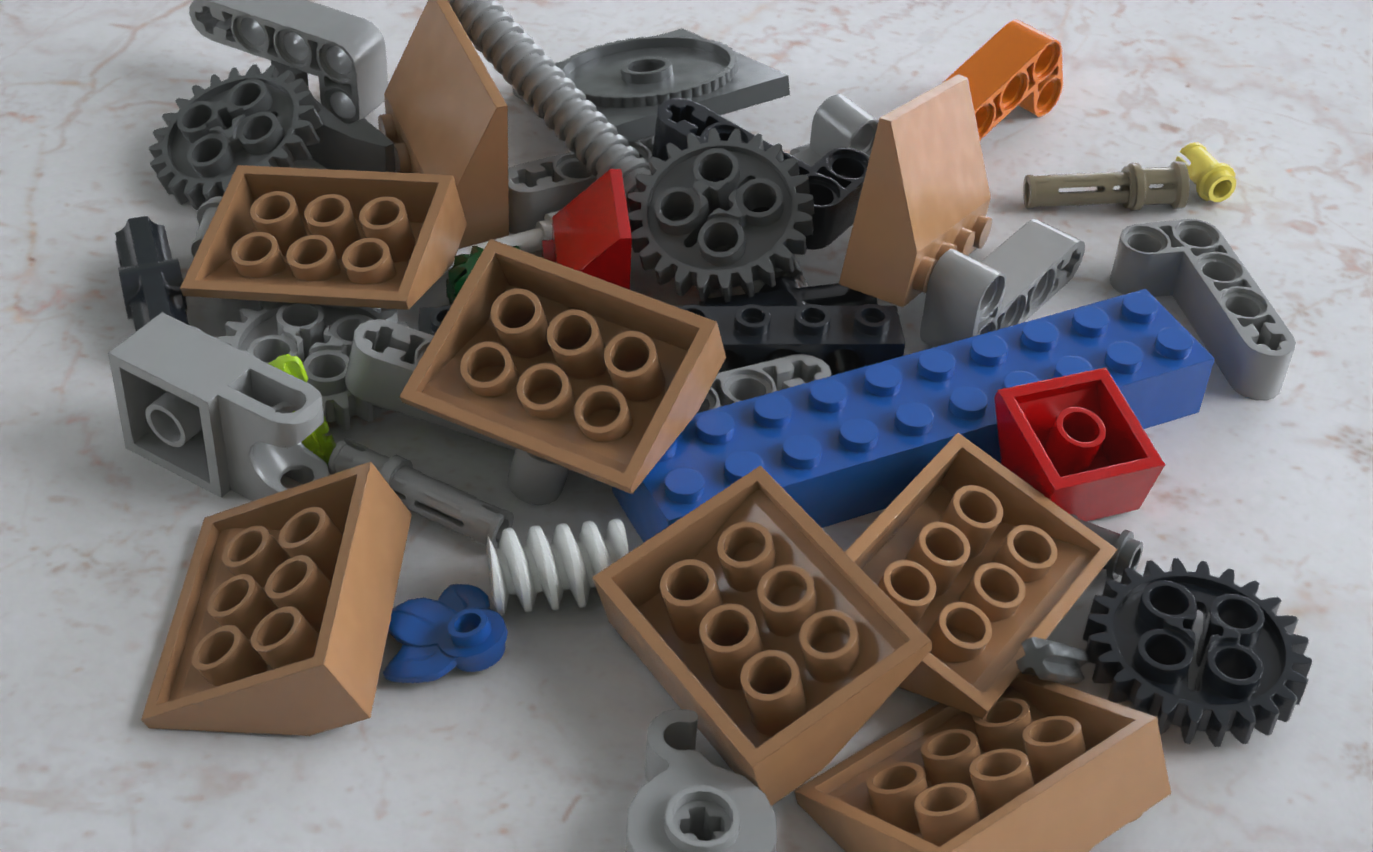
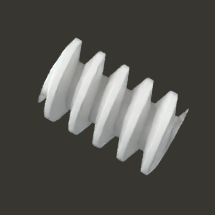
M620 519L609 521L603 539L597 525L593 521H586L582 525L577 542L566 523L556 526L551 544L548 543L540 526L529 528L525 546H521L513 528H505L503 530L497 549L494 548L489 535H487L490 590L496 612L500 615H505L510 595L517 594L525 613L532 612L537 592H544L551 609L559 610L564 590L571 589L578 607H586L591 587H596L592 577L629 553L623 522Z

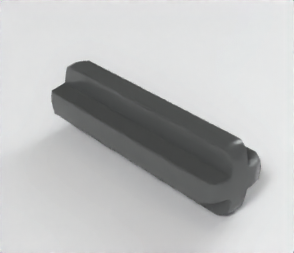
M1037 637L1028 638L1021 643L1025 656L1017 660L1016 664L1022 674L1038 676L1040 680L1073 685L1085 679L1081 667L1090 662V659L1084 649Z

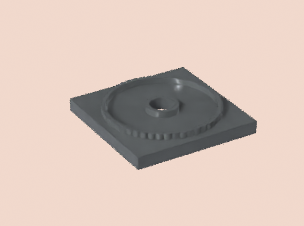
M683 28L656 36L629 38L605 43L604 45H598L594 48L578 52L565 61L555 63V66L563 70L565 77L575 83L576 89L581 90L585 94L586 99L596 106L598 112L605 115L607 122L617 128L618 134L624 136L628 143L655 135L658 107L662 102L669 99H689L721 116L790 95L789 75L737 53L728 45L715 42V40H708ZM512 86L513 95H515V96L521 98L522 100H524V98H523L522 96L518 95V94L514 91V88H513V86Z

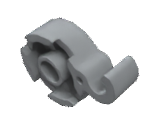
M673 709L663 712L654 718L647 731L645 777L648 782L638 790L628 808L626 852H775L777 844L776 814L765 793L745 776L711 764L701 752L695 750L698 714L689 709Z

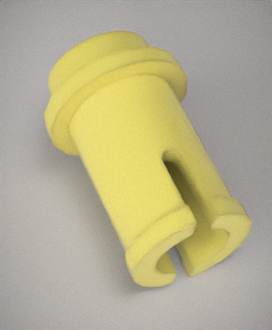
M1199 142L1187 144L1180 150L1191 164L1189 165L1180 156L1176 157V161H1183L1186 164L1189 179L1196 185V191L1202 199L1222 202L1233 194L1236 188L1235 172L1231 166L1226 163H1219Z

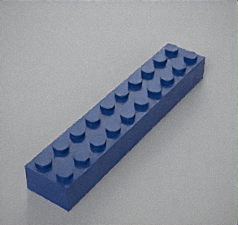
M1142 289L696 413L633 494L613 486L612 493L644 543L761 465L821 528L886 509L957 433H960L1001 464L994 400L999 389L1106 367L1143 429H1147L1199 413L1215 358L1147 289Z

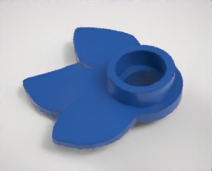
M451 584L442 592L438 600L424 597L409 599L392 610L388 632L403 646L385 667L383 675L386 680L392 682L424 683L443 677L455 667L465 672L485 670L496 664L505 652L508 631L504 619L498 612L490 609L488 595L480 588L469 584Z

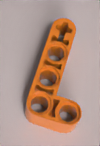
M1018 19L1012 20L945 80L947 81L956 75L968 78L980 140L1017 106L1038 117H1042L1052 110L1059 100L1063 88L1061 42Z

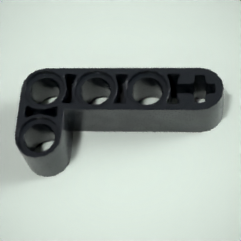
M683 98L669 99L662 102L658 107L652 157L666 162L669 159L666 147L668 143L674 144L681 151L687 149V134L690 133L698 139L700 144L708 142L710 130L716 128L720 141H728L735 128L740 129L742 143L748 144L755 135L697 102ZM763 140L764 151L774 146ZM852 148L834 149L812 167L797 159L799 175L808 176L810 195H813L815 214L811 215L813 217L814 231L813 235L805 236L807 249L817 250L827 247L854 223L870 158L865 153ZM783 151L784 161L790 158H794L790 154ZM718 177L710 180V182H718L726 178ZM760 207L754 209L753 212L761 213L768 211L770 208Z

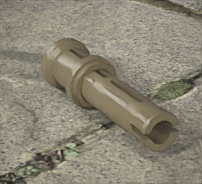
M1174 161L1170 167L1142 168L1139 163H1130L1128 166L1123 167L1121 172L1044 176L1025 175L1023 198L1025 207L1028 209L1044 206H1083L1122 203L1124 208H1129L1130 211H1139L1143 205L1171 204V207L1174 209H1182L1188 202L1190 182L1188 169L1183 161ZM1151 184H1163L1161 188H1149ZM1119 186L1120 190H1113V187ZM1096 187L1095 191L1059 192L1060 188Z

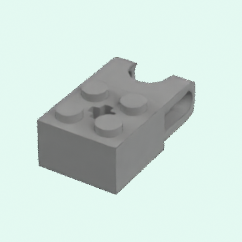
M163 312L108 352L126 449L221 498L232 490L251 501H255L287 490L289 488H285L280 482L283 474L302 484L329 476L326 462L307 449L302 443L305 438L324 423L322 395L311 384L261 361L245 350L237 349L204 333L199 328L185 324Z

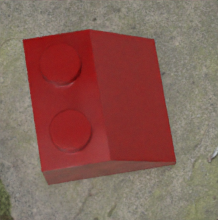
M609 169L552 217V240H542V258L630 290L632 235L621 169Z
M1106 367L999 389L994 397L1001 464L1067 513L1076 515L1079 519L1091 521L1140 509L1165 466V463Z

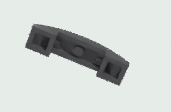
M271 60V65H276L280 74L291 70L296 80L302 78L309 89L308 73ZM316 100L321 110L318 112V115L323 122V126L315 130L320 141L317 144L306 146L314 161L332 170L396 172L394 143L365 118L345 125Z

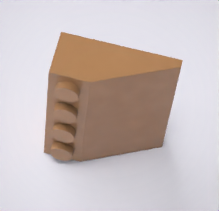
M428 0L384 92L386 114L378 116L379 131L394 143L395 169L397 173L453 175L467 224L458 248L460 249L483 243L490 239L494 240L509 236L508 106L448 0Z
M956 75L879 118L839 280L840 285L904 307L920 293L927 292L933 268L946 251L955 249L969 256L975 249H981L985 245L992 226V218L986 216L991 196L967 77Z
M237 165L182 282L181 292L183 296L409 310L453 265L467 226L453 175Z
M490 239L399 398L405 404L633 494L699 411L726 356L718 323L714 320Z
M957 433L845 553L932 642L933 649L898 687L983 719L1020 673L1016 661L1025 656L1021 643L1031 637L1047 639L1105 567L1117 549L960 433Z
M371 461L204 517L141 721L148 728L310 736L371 718L412 517L411 512Z
M761 465L592 577L609 623L681 709L693 710L698 714V730L733 772L745 776L765 793L771 806L822 771L933 649L931 640Z
M1020 672L983 719L938 703L794 790L797 803L845 852H1090L1092 847L1126 824L1137 820L1145 811L1169 796L1171 789L1157 717L1053 681L1040 680L1038 676L1022 674Z

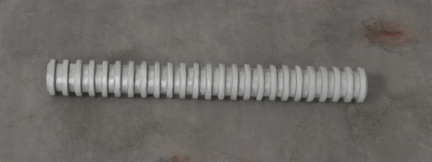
M448 0L474 47L483 53L484 58L493 64L494 69L503 75L504 80L513 86L514 91L524 98L525 103L534 109L535 114L544 119L546 126L554 130L556 137L565 142L567 149L576 154L578 161L586 164L590 174L597 176L598 179L609 169L622 170L627 209L630 213L627 199L628 193L638 192L635 180L637 174L651 175L648 161L639 158V152L634 147L629 146L628 140L618 134L617 128L607 122L605 115L597 111L596 106L586 99L585 94L581 90L576 89L575 83L565 77L563 70L555 66L554 61L545 55L544 50L534 43L530 35L524 33L523 28L514 22L513 17L504 11L503 6L495 0ZM677 216L671 219V221L684 220L689 216ZM721 246L713 251L725 252L728 250L727 246ZM712 289L711 293L716 292L719 289Z

